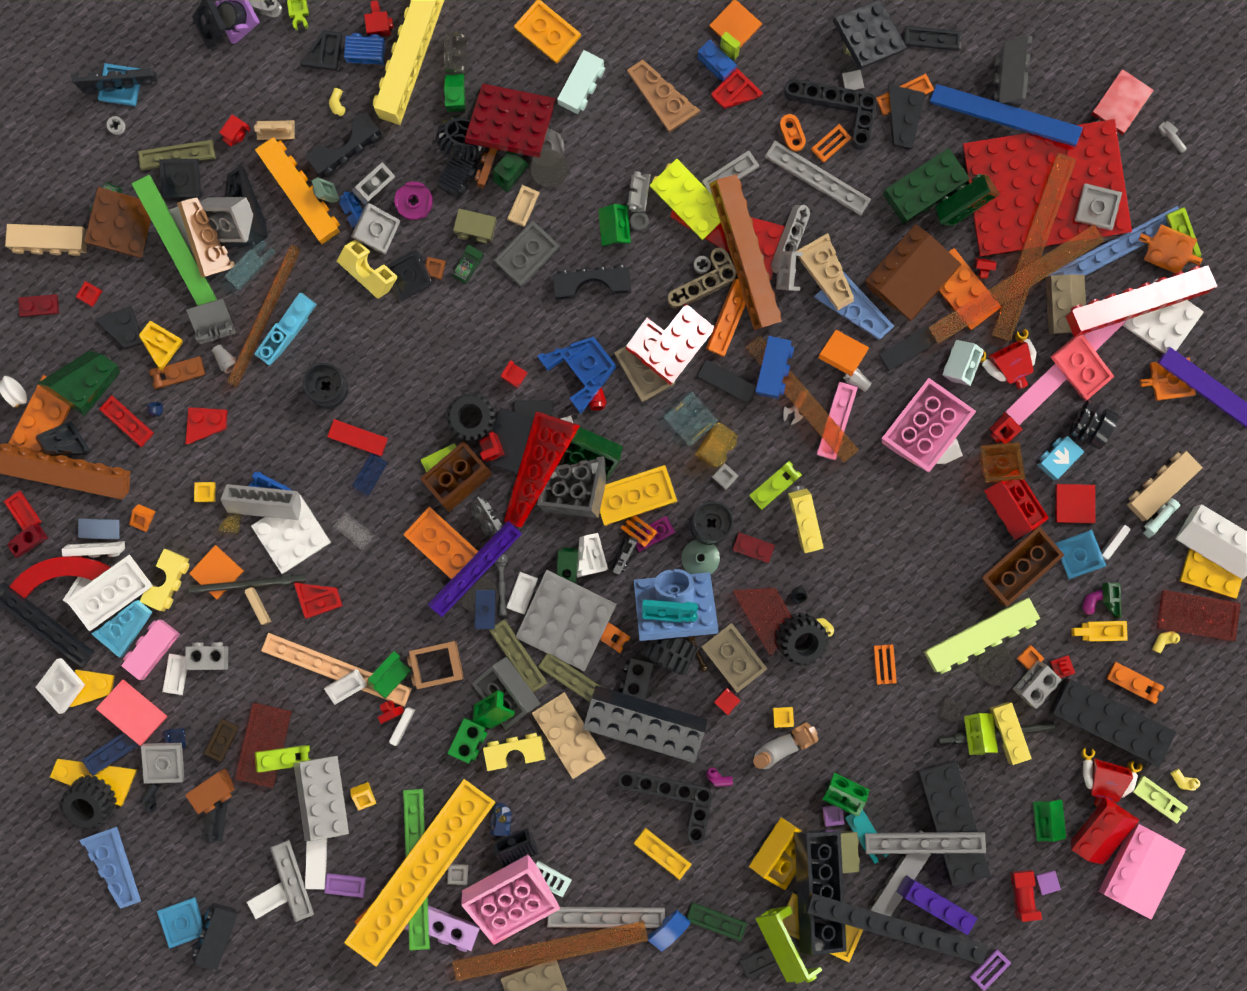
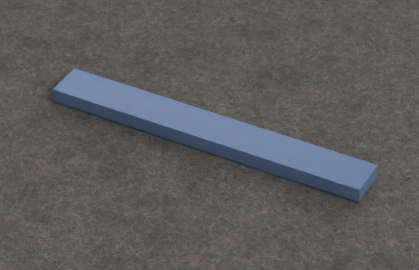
M1178 206L1132 229L1131 233L1123 234L1044 276L1045 280L1046 277L1051 275L1077 274L1086 276L1145 245L1146 243L1138 241L1141 233L1153 237L1161 224L1169 227L1165 214L1179 209Z

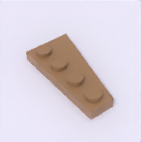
M641 60L627 70V73L669 133L700 113L696 106H693L684 95L676 91L669 82L667 83L644 60Z
M198 198L178 202V208L201 277L235 268L234 262L230 261L227 256L228 252L225 246H222L219 242L216 230L210 226L209 218Z

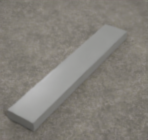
M777 141L773 142L765 155L766 159L860 216L871 201L866 195Z
M985 832L865 833L866 854L986 853Z
M560 907V910L548 915L547 927L659 928L663 924V919H665V908Z

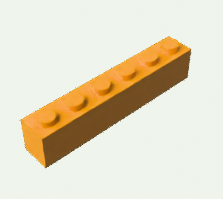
M272 137L255 150L319 242L324 244L340 233L338 226H340L339 222L334 216L330 218L327 213L329 208L324 201L319 202L312 189L313 185L311 187L307 185L306 181L308 178L303 171H297L295 166L298 164L292 156L288 157L284 151L287 148L282 141L277 142Z

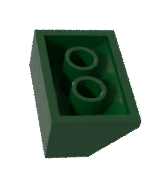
M976 175L971 179L972 182L970 184L958 187L955 190V194L950 197L946 196L939 201L940 204L935 207L942 225L953 227L1000 195L988 175Z

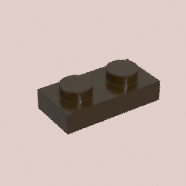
M222 718L204 754L219 762H223L240 726Z

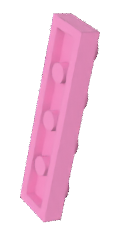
M842 382L838 383L817 451L818 456L836 460L858 387Z

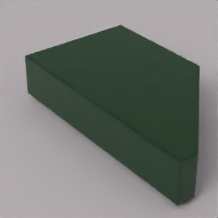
M1102 583L1103 603L1114 618H1122L1121 584Z

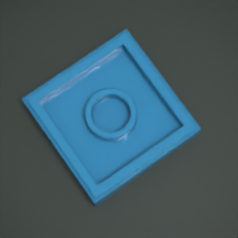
M104 63L102 76L107 75L109 71L126 74V70L139 68ZM140 84L134 85L133 88L129 89L121 87L115 88L111 92L99 91L98 100L136 106Z
M1092 530L1055 543L1064 553L1061 561L1068 579L1106 566Z
M195 897L157 911L169 949L197 939L200 928L204 927Z

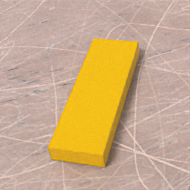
M647 828L642 831L634 842L638 848L679 880L692 865Z

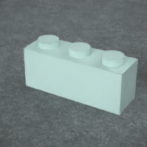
M583 50L557 99L558 105L576 114L580 110L584 111L588 103L586 99L589 93L593 94L597 84L595 82L597 78H601L605 72L604 60Z

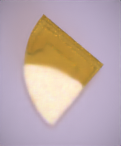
M241 514L227 517L221 523L219 531L239 534Z

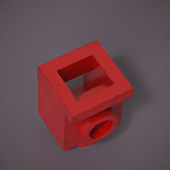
M232 114L219 133L223 137L222 141L232 147L233 144L236 145L238 142H242L245 137V131L250 132L251 128Z
M1004 412L1002 417L989 430L992 432L990 436L997 443L1001 441L1007 445L1022 428L1010 415Z

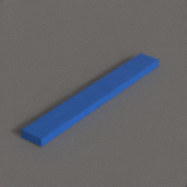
M939 84L936 85L930 99V104L1076 147L1083 127Z

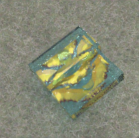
M689 392L663 416L689 446L718 422L693 392Z

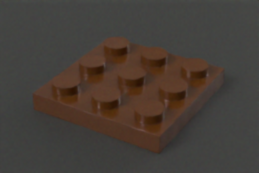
M97 187L84 243L142 258L151 219L141 200Z

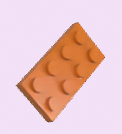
M953 248L949 253L961 263V266L941 287L939 292L971 331L999 310L1001 306L955 248Z
M38 385L9 444L18 448L26 447L37 452L43 451L36 440V435L62 425L71 407Z
M428 507L403 534L450 579L478 553L467 540L431 507Z

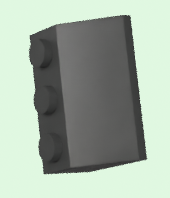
M507 657L491 666L472 683L482 699L497 690L504 693L503 707L515 712L513 717L501 723L505 730L541 704Z

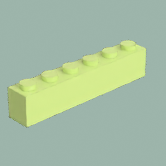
M1025 598L925 650L924 653L934 672L940 671L943 674L951 669L950 666L956 662L960 665L968 661V656L972 654L977 656L985 652V647L989 645L994 647L1002 643V638L1016 636L1019 634V629L1023 627L1029 629L1035 626V621L1039 620L1040 617L1030 598Z

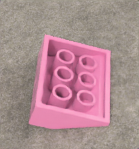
M928 378L882 437V444L929 473L976 411Z
M1137 823L1124 839L1098 892L1152 919L1186 849Z
M529 855L462 890L461 905L493 945L560 910V906L543 875Z

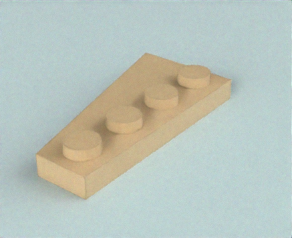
M828 233L796 251L803 252V256L797 257L837 311L854 302L853 294L843 274L842 266L837 259L836 251L831 244Z

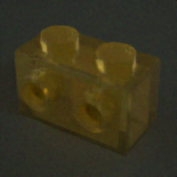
M715 423L695 455L713 468L721 467L727 459L726 454L728 451L733 450L736 446V439L739 435L722 423Z

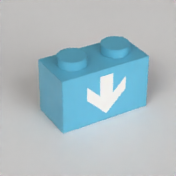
M1068 436L1063 439L1059 437L1052 444L1054 448L1050 452L1045 451L1039 457L1040 462L1037 465L1053 481L1059 479L1084 453Z

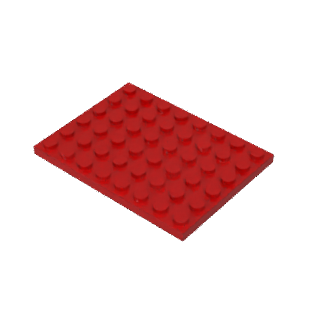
M1115 119L1077 125L1083 127L1076 147L1031 133L962 144L966 173L970 178L968 184L972 182L971 179L976 175L985 174L990 177L1000 194L973 213L980 257L1132 232ZM1086 183L1122 192L1113 230L1074 222L1083 184Z

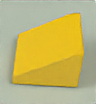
M369 782L350 789L351 797L358 811L376 804Z

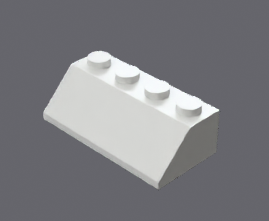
M1202 504L1194 506L1175 539L1240 579H1244L1247 576V531Z

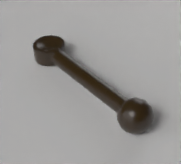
M688 636V641L697 647L694 641L695 636ZM698 650L696 655L701 665L700 669L702 672H706L708 666L704 664Z

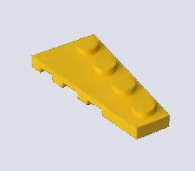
M57 759L50 778L71 786L81 776L90 775L91 778L93 776L83 762ZM108 766L95 776L99 780L103 779L104 783L111 786L110 789L114 790V797L117 800L115 804L123 806L138 769Z

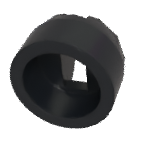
M796 587L792 590L791 596L794 603L801 604L807 600L808 596L804 588Z

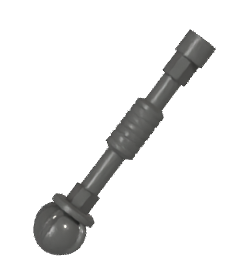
M502 554L494 562L499 571V616L507 615L504 566L507 565L508 558L505 554Z

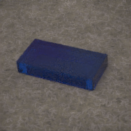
M371 453L352 486L369 496L388 462Z

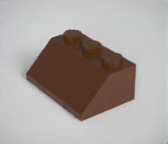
M463 441L420 479L450 512L493 474Z

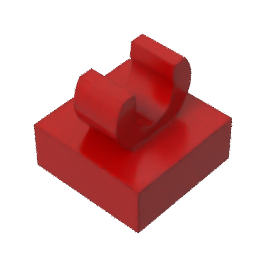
M975 258L974 266L980 268V278L988 279L989 270H996L997 263L994 260Z
M1069 655L1049 661L1052 670L1060 678L1075 674Z
M389 700L379 705L384 714L378 716V719L382 724L404 713L402 705L395 708L393 701Z

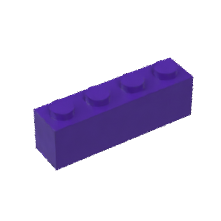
M907 875L896 891L905 899L966 935L969 934L978 919L970 912Z

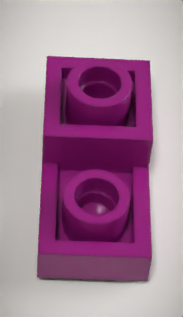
M667 516L649 525L657 531V534L646 547L638 541L636 547L641 552L676 533ZM642 528L648 535L651 533L646 528ZM635 532V533H634V534H636L638 537H640L642 540H645V539H646V538H645L643 535H641L639 532Z

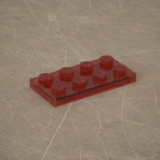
M1162 590L1156 628L1236 641L1241 603Z
M253 703L235 779L272 788L275 786L278 770L256 772L255 752L284 748L292 711Z

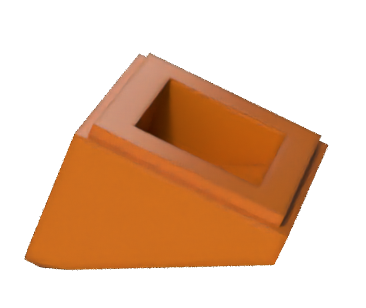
M138 504L132 510L129 525L147 532L156 511Z

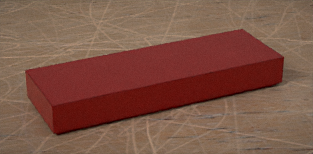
M112 395L99 408L104 415L140 447H143L154 435L151 429Z
M335 419L327 436L328 438L381 457L388 441L386 437Z

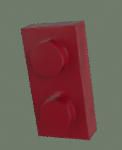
M57 294L18 297L20 317L59 314Z
M739 532L733 551L769 563L775 545Z

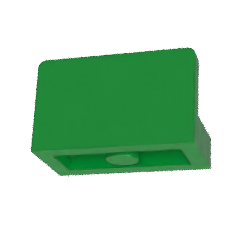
M612 204L600 208L598 212L602 246L614 243H631L628 207Z
M393 651L368 678V685L386 699L406 678L411 669L401 662L400 656Z
M497 690L474 704L473 722L493 729L513 717L515 712L503 707L504 693Z
M1063 801L1033 802L1037 841L1055 842L1066 839Z

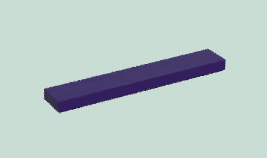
M1167 347L1157 363L1247 428V402L1173 348Z
M508 521L427 605L442 617L522 533Z

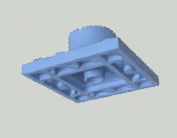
M674 569L663 571L656 578L634 580L640 641L718 634L710 572L689 574L684 570ZM643 600L679 603L694 602L698 605V618L694 622L643 619L642 603Z

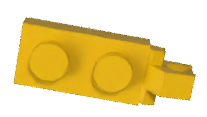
M1127 621L1082 623V628H1071V636H1082V641H1126Z

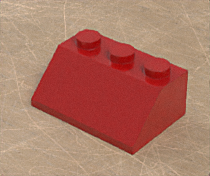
M1019 470L984 491L987 499L996 509L998 516L1003 520L1014 540L1033 531L1049 519Z
M1105 797L1071 840V849L1089 862L1104 864L1139 822V819Z

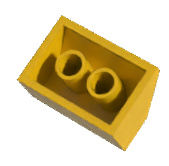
M781 817L749 867L764 879L786 890L796 875L794 832L802 830Z

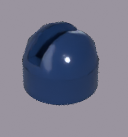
M152 402L147 404L148 412L152 417H155V414L158 417L162 415L163 403Z

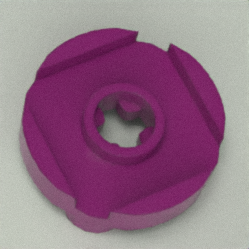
M413 181L406 183L397 190L394 202L401 216L408 220H420L425 218L431 211L433 197L425 185ZM415 196L419 202L412 206L409 200Z

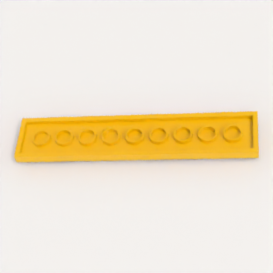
M464 779L344 943L377 967L496 802Z

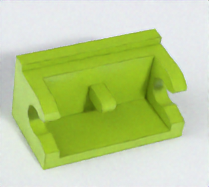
M978 713L964 716L969 755L998 753L993 714Z

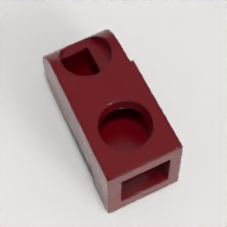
M30 525L8 542L7 546L14 557L18 558L49 538L40 525Z

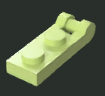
M1145 776L1139 779L1135 789L1132 791L1176 824L1179 822L1182 812L1185 813L1188 809L1186 805ZM1172 805L1176 807L1173 812L1169 811Z

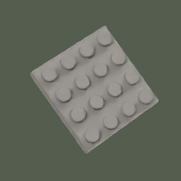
M547 570L516 638L539 650L551 653L558 659L585 672L617 604Z

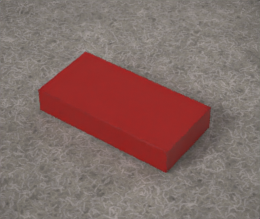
M21 491L16 492L3 501L22 530H25L30 525H38L42 522Z

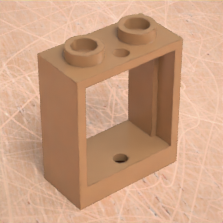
M456 641L409 651L410 655L407 656L409 667L413 668L414 674L411 675L413 686H416L417 689L464 679ZM448 648L454 676L422 683L416 655Z

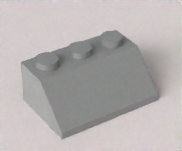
M207 197L200 202L209 218L210 226L218 234L219 242L248 241L253 212L246 197Z

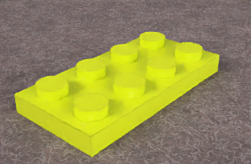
M678 159L650 184V187L701 240H704L721 223L713 195Z

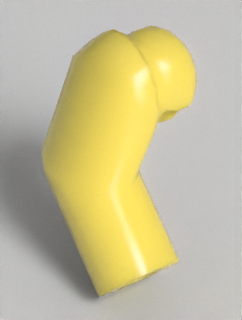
M1179 768L1170 773L1181 789L1193 791L1200 786V781L1197 778L1184 777Z

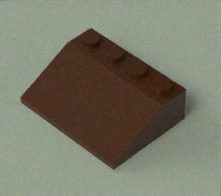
M915 224L865 281L867 289L908 320L912 321L957 271L961 263L929 233Z

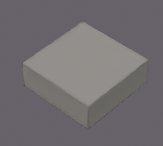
M861 70L842 73L844 88L858 91L864 90Z
M724 463L712 478L726 490L738 478V475Z
M451 864L448 867V884L467 885L468 865Z

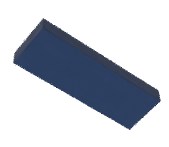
M123 732L84 758L82 762L90 774L95 776L139 745Z

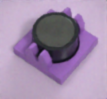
M221 0L215 2L217 10L226 26L225 32L232 44L240 41L260 23L249 0Z

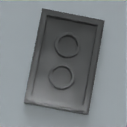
M532 221L497 256L494 262L522 287L560 248V245Z

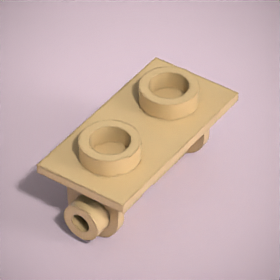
M294 120L257 121V124L254 125L255 132H257V140H269L272 137L276 140L295 139Z

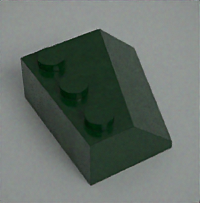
M89 350L37 384L85 416L117 378L120 370L117 364L104 355Z
M579 427L557 466L564 464L572 465L583 460L591 461L597 459V457L604 456L607 482L620 462L623 446Z

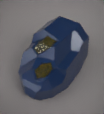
M497 803L493 807L490 835H511L512 813L510 808L504 803Z

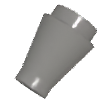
M217 345L212 349V353L221 371L230 373L237 368V359L221 345Z
M858 368L852 376L846 373L842 376L846 383L858 387L864 392L872 384Z

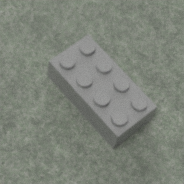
M338 756L294 763L305 841H316L349 834Z

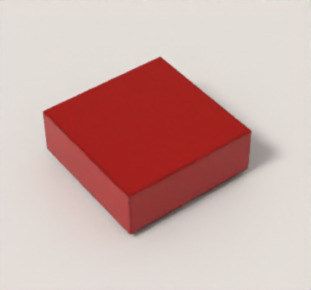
M85 281L76 298L94 307L103 291Z

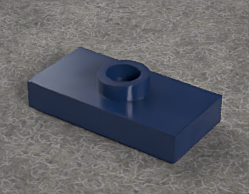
M476 590L475 629H495L496 590Z

